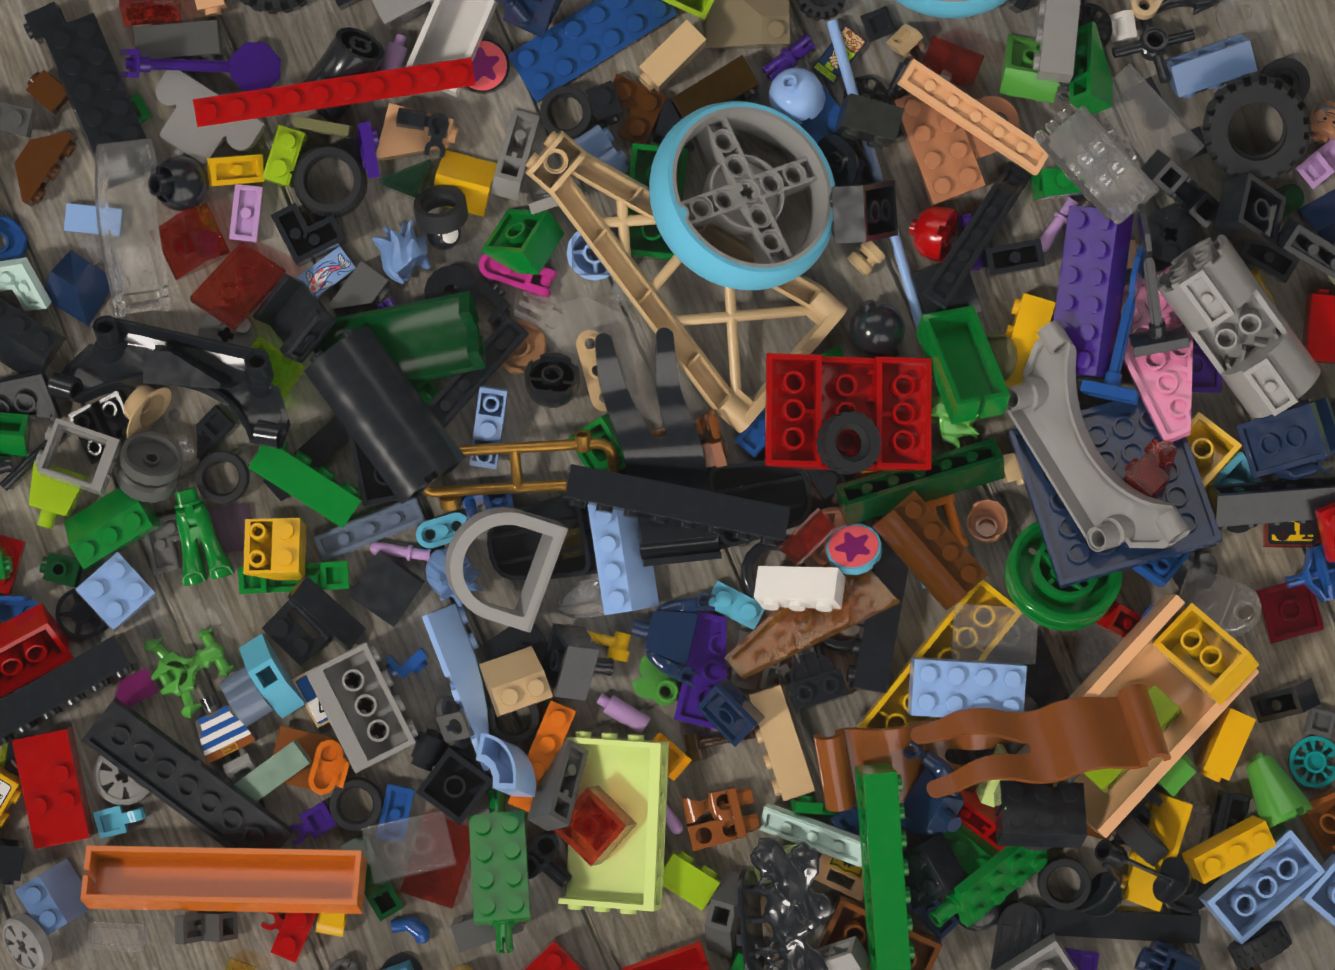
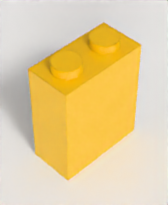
M1227 707L1213 722L1194 764L1201 768L1199 774L1219 783L1221 778L1229 781L1256 719Z

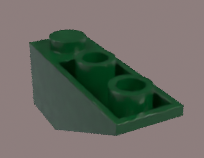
M365 832L341 846L342 850H362L366 857L367 868L364 895L380 922L406 906V901Z

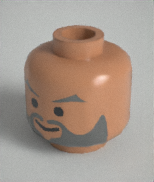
M1323 100L1322 103L1313 106L1309 119L1311 122V138L1326 144L1328 140H1335V103Z

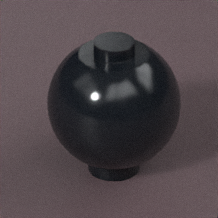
M174 156L162 162L155 174L149 177L148 188L150 193L156 196L165 207L174 211H189L199 206L206 198L209 190V180L206 170L198 161L187 156Z
M871 299L859 305V309L854 313L850 321L849 331L853 344L862 353L876 357H897L899 355L897 346L901 344L904 338L905 325L901 314L896 308L888 303L875 302Z

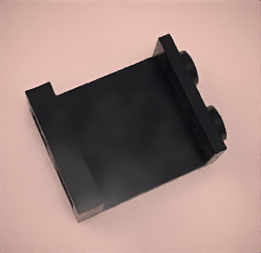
M287 274L278 282L276 287L252 315L255 320L270 325L284 343L279 349L285 357L300 363L306 360L336 322L304 281Z

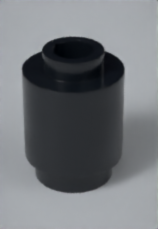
M427 728L426 732L420 731L411 757H413L412 765L432 771L433 766L438 763L446 743L442 739L441 732Z

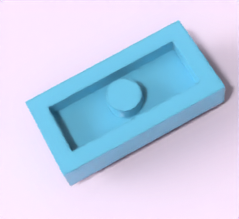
M717 580L710 593L716 597H712L709 600V606H714L715 611L755 630L765 609L755 599Z

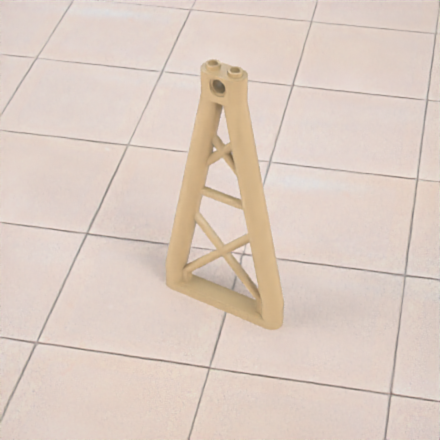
M561 130L558 134L553 131L543 142L546 147L539 155L535 152L527 160L525 166L528 168L525 173L552 196L656 334L657 330L663 327L673 332L676 362L709 406L716 410L717 415L738 433H742L765 408L766 382L751 399L742 392L737 322L807 316L815 324L790 354H811L844 316L847 307L824 286L802 274L783 285L772 288L801 304L800 306L737 310L735 289L724 287L726 311L675 315L658 293V290L682 262L674 254L650 282L631 257L629 226L656 225L650 204L649 187L587 153L564 131ZM552 153H557L561 157V164L555 169L550 168L547 163V158ZM570 175L615 199L617 216L601 217ZM628 207L638 212L639 215H628ZM713 223L696 229L708 243L726 255L741 261L756 263L747 243L738 237L722 230ZM618 227L619 240L610 228ZM727 323L731 388L684 326Z

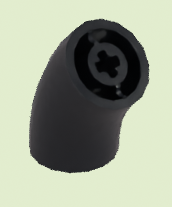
M351 27L341 28L336 32L320 60L301 83L376 72L384 58L385 51L383 46L367 32ZM352 104L316 109L315 111L328 122L336 123Z

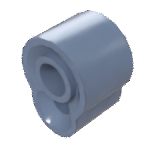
M246 666L220 682V687L229 705L246 727H249L274 710L259 692L248 674Z

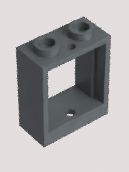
M473 913L455 918L451 924L459 953L496 940V932L492 926H475ZM527 921L516 923L515 927L512 928V934L522 932Z

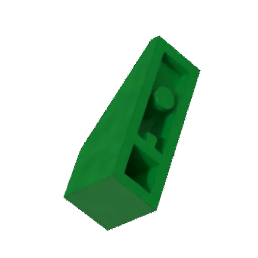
M1093 21L1078 27L1074 71L1069 83V103L1090 116L1111 108L1113 95L1112 78L1098 29Z

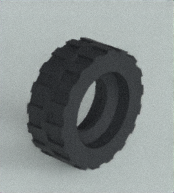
M857 411L839 413L824 421L821 429L818 430V438L816 439L817 453L820 455L822 463L826 464L829 470L835 471L837 474L846 475L860 473L873 466V462L877 461L878 454L881 452L880 442H882L878 432L879 429L874 425V421L871 418H867L863 413H857ZM845 429L855 431L861 440V448L853 457L842 455L837 448V437Z
M1277 920L1265 924L1243 944L1234 940L1227 949L1237 968L1247 969L1274 958L1289 948L1293 941L1283 922Z

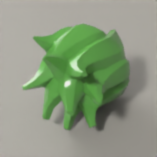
M939 391L932 393L931 423H938L942 441L954 444L957 448H960L958 438L969 435L976 438L980 435L972 425L980 419L979 414H977L975 420L951 424Z

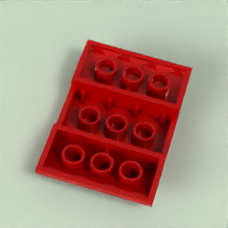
M766 353L765 466L829 470L827 465L822 463L821 457L817 453L816 439L818 438V430L821 429L822 423L829 420V417L833 415L857 411V413H863L867 418H871L874 421L873 423L878 427L879 436H881L882 440L880 442L881 452L878 454L877 461L873 462V466L864 471L931 470L932 358H857ZM845 429L839 433L836 441L839 452L847 457L855 456L861 448L859 435L850 429Z

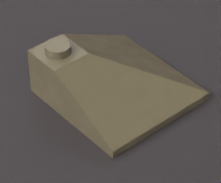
M714 0L705 19L706 49L788 48L790 45L789 0Z

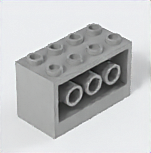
M368 642L306 672L355 773L415 744V736L419 735L412 719L406 721L402 713L406 710L402 698L399 694L394 696L390 688L394 683L387 669L382 671L378 664L381 656L376 646H369ZM353 672L354 675L359 674L361 676V679L358 681V687L347 683V680L350 678L348 673ZM365 697L367 700H373L374 704L371 705L372 711L367 712L366 709H360L361 698ZM378 722L379 725L384 724L386 726L383 736H379L378 733H372L371 730L374 729V723Z

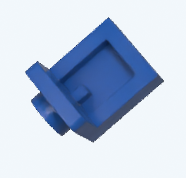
M422 647L403 665L389 654L385 658L388 662L385 667L395 678L400 675L404 679L412 671L417 675L426 667L428 663L425 659L429 654Z

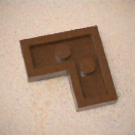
M616 74L612 84L622 108L630 111L619 137L636 144H646L667 96L654 90L650 92L645 86Z

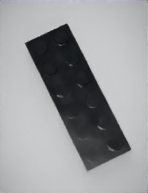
M91 13L42 32L41 35L106 189L157 170L159 166L95 14Z

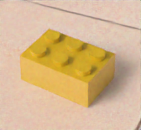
M1193 603L1153 642L1162 656L1220 706L1259 666L1258 662L1246 648Z

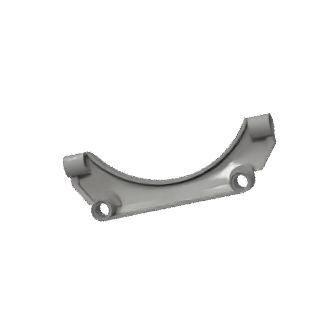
M1058 320L1051 321L1037 332L1040 338L1035 342L1022 375L1025 379L1018 385L1007 387L1010 398L1006 411L1093 551L1101 552L1117 547L1123 542H1126L1129 548L1171 547L1190 533L1189 527L1173 503L1161 501L1137 491L1123 481L1100 455L1088 433L1080 410L1076 387V347Z

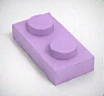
M235 184L229 234L230 240L258 243L264 193L263 187Z

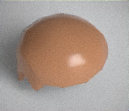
M990 499L974 503L966 518L969 535L979 543L991 544L999 541L1005 535L1008 528L1006 509L998 501Z

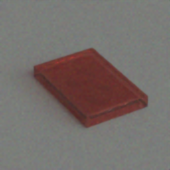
M241 241L190 296V301L235 331L276 287L286 274V270Z
M425 812L400 892L453 909L470 856L469 826L465 824L459 825L455 821Z

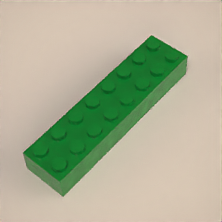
M888 763L855 766L869 970H911L910 959L915 958L913 942H909L908 934L909 931L913 930L911 914H907L906 904L911 903L909 886L905 887L904 876L909 875L907 858L903 859L902 849L907 847L906 833L901 831L900 821L905 819V810L903 803H899L898 793L903 791L902 776L897 775V771Z

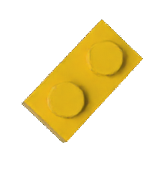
M263 154L206 158L209 186L265 182L262 178L264 173Z

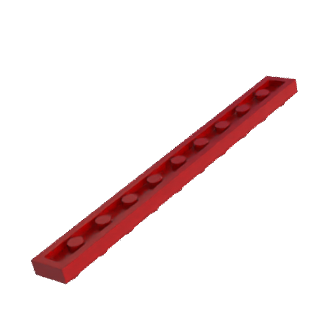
M468 57L193 99L197 127L474 86L476 83L472 58Z

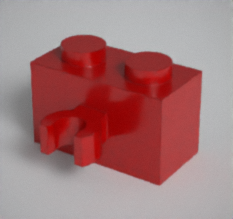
M267 912L274 916L275 922L269 924L263 921L261 927L266 930H279L270 952L296 963L300 958L318 913H286L284 918L281 917L280 912Z

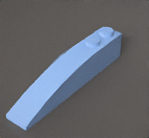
M457 603L426 614L422 618L445 677H450V687L454 700L457 704L460 703V711H463L473 734L470 739L477 754L480 734L491 735L488 723L489 708L484 680L475 649L479 648L474 633L469 634L465 623L469 622L464 607L459 608ZM480 762L483 771L490 769L486 764Z

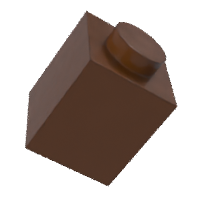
M44 69L41 73L36 72L27 82L29 87L26 91L54 115L69 101L63 85Z

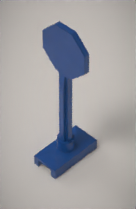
M1142 245L1139 246L1135 255L1130 277L1129 296L1123 307L1109 371L1105 374L1104 383L1082 379L1080 391H1083V395L1138 405L1140 394L1137 390L1120 386L1123 376L1120 373L1135 313V298L1141 287L1144 274V251Z

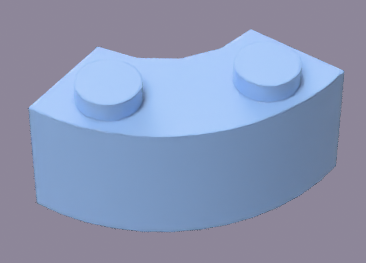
M481 733L476 761L484 763L490 768L493 776V788L514 797H535V773L527 755L511 743L495 736Z

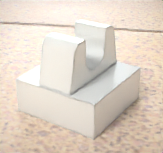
M1123 10L1109 15L1113 27L1111 43L1123 42L1142 34V29L1136 30L1135 20L1138 18L1134 16L1132 10Z

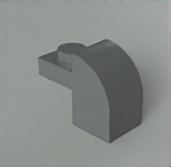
M188 911L185 914L175 916V944H189L199 941L223 942L238 939L237 912Z

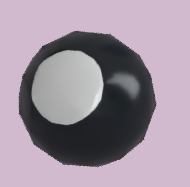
M461 228L448 234L436 235L427 233L428 242L434 248L440 250L452 249L461 238Z

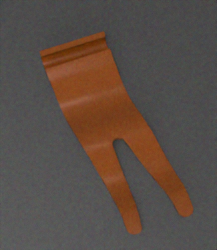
M1144 684L1129 685L1121 689L1117 697L1071 698L1028 712H1007L990 708L960 710L934 722L914 727L910 733L911 739L915 744L935 743L959 736L977 734L996 736L1030 746L1029 754H995L969 762L948 775L930 781L926 789L933 798L947 796L989 780H1013L1032 784L1059 782L1093 770L1138 769L1148 766V762L1156 757H1163L1164 761L1171 760V755L1153 703Z
M923 719L891 728L846 727L836 729V734L830 737H822L820 733L814 734L826 809L832 812H841L855 806L857 801L855 766L882 763L891 765L897 771V775L902 776L903 791L898 792L899 802L905 801L925 767L920 762L919 757L908 759L903 754L905 747L916 752V749L909 744L912 740L910 736L911 730L914 727L931 723L938 719ZM975 734L922 745L924 751L929 750L948 762L953 771H956L965 764L946 760L944 754L947 749L984 750L995 748L998 743L1004 745L1010 742V740L996 736ZM979 783L972 785L964 790L976 793L975 791Z

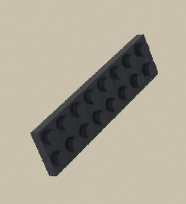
M117 697L112 700L81 740L225 848L280 849L294 831L293 828Z

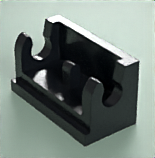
M1218 790L1208 839L1244 820L1249 795Z

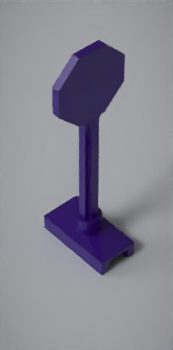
M245 42L230 57L229 61L154 59L148 55H140V49H121V55H129V58L125 59V68L129 69V72H121V77L139 78L140 72H150V70L228 72L230 77L243 91L270 88L280 79L281 59L266 43Z

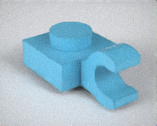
M116 805L93 812L100 839L126 833L129 831L127 823L139 821L147 817L144 806L124 812L122 805Z

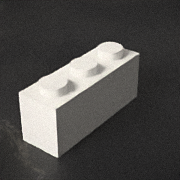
M758 566L754 598L766 610L775 611L779 607H784L794 611L815 608L818 611L831 612L832 609H842L846 577L839 568Z

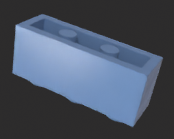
M1243 34L1165 59L1171 78L1169 81L1171 91L1182 98L1195 96L1197 91L1206 88H1219L1224 85L1223 82L1232 79L1237 80L1242 78L1241 75L1257 71L1251 42Z

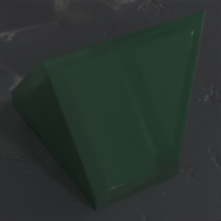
M428 159L378 180L382 187L415 200L418 194L424 191L434 165L431 159Z

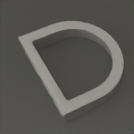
M509 507L491 508L477 513L459 527L448 546L445 572L450 589L463 605L480 617L531 632L568 528L559 521ZM500 525H516L542 533L515 609H509L477 599L469 591L463 575L464 557L470 544L482 532Z

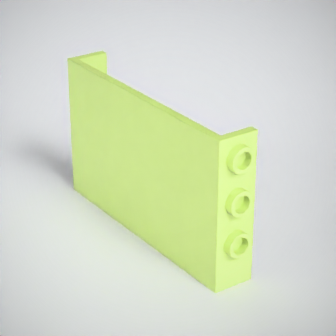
M575 731L574 736L566 737L565 740L570 739L588 750L589 753L569 825L567 871L572 877L566 884V896L560 897L558 904H568L567 909L584 910V906H593L596 912H610V908L620 909L621 914H637V910L654 912L662 909L669 742L644 740L645 735L628 734V739L618 738V733L606 732L601 733V737H592L591 731Z

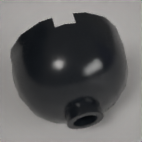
M544 353L540 355V359L534 362L532 359L525 369L526 391L531 399L540 406L547 408L562 407L568 404L578 392L580 385L578 365L575 366L567 355Z

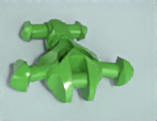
M211 627L200 629L197 638H201L206 648L196 650V655H193L191 658L174 653L173 650L169 653L161 644L163 636L154 640H145L144 650L146 652L153 651L160 659L158 661V668L151 677L153 682L158 679L162 682L164 688L159 693L161 696L172 694L177 697L181 696L185 706L181 714L190 719L194 712L203 706L201 703L195 704L192 691L195 690L194 685L198 670L202 668L208 669L211 664L215 663L220 671L219 676H228L235 669L234 664L229 666L225 659L224 647L215 642L211 635L214 629Z

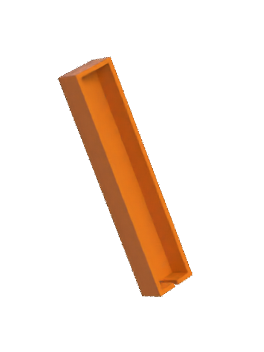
M86 845L84 871L88 875H83L80 900L88 909L363 914L367 859L362 850Z

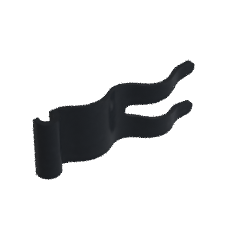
M664 327L656 332V391L665 428V434L659 438L652 436L630 396L621 373L611 336L605 333L598 334L595 337L594 345L600 390L623 452L627 475L710 491L703 448L685 403L678 379L673 332ZM640 515V519H637L640 531V558L643 567L722 559V552L719 549L718 536L720 535L706 533L705 527L695 526L694 530L678 527L679 522L668 520L667 524L651 522V517Z

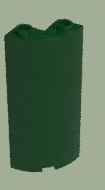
M470 291L334 318L336 320L335 324L313 350L315 354L321 350L325 352L342 340V335L349 329L355 327L358 330L368 325L410 383L486 368L483 335L479 334V327L477 325V322L480 320Z

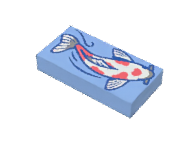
M339 246L299 275L297 279L304 281L318 298L351 274L356 267Z

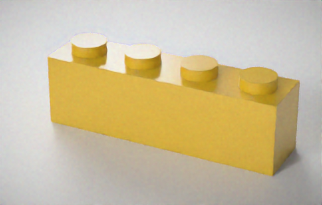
M1026 293L1021 294L1020 299L1015 298L1011 314L1015 315L1012 325H1007L1005 334L1013 340L1016 346L1017 361L1014 371L1009 379L1005 381L1007 387L1018 385L1025 379L1022 373L1035 342L1040 338L1037 332L1044 325L1051 322L1056 302Z

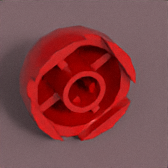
M941 206L929 207L919 215L918 219L912 220L909 234L913 235L914 247L922 257L932 261L943 262L952 245H948L951 235L955 237L958 213L955 209Z

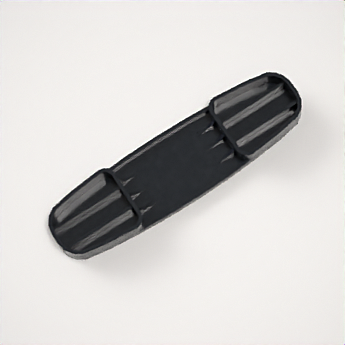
M765 461L732 463L717 468L716 466L706 468L711 492L791 507L787 530L801 525L808 518L812 509L810 483L803 469L765 466ZM563 495L519 508V510L559 521L568 528L550 579L598 574L588 504H585V508L569 506V501L563 500ZM502 525L490 528L487 533V547L493 568L502 577L511 581L526 580L542 533L516 525ZM722 531V535L718 536L719 549L738 546L761 538L750 537L749 541L733 538V533Z

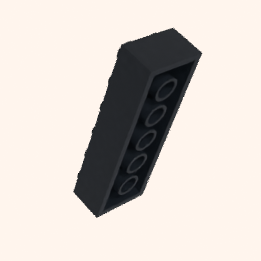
M124 633L111 636L1 699L0 747L15 739L13 733L18 732L20 735L38 726V719L42 718L45 721L63 711L62 705L66 704L69 707L87 698L85 692L90 690L91 693H94L110 685L109 679L115 676L116 679L122 678L134 671L133 665L138 663L139 660Z

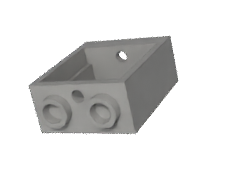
M56 418L54 425L49 424L45 440L48 441L45 449L38 452L35 460V466H38V473L42 476L104 496L121 451L122 442L111 436ZM64 432L105 445L92 483L50 469Z

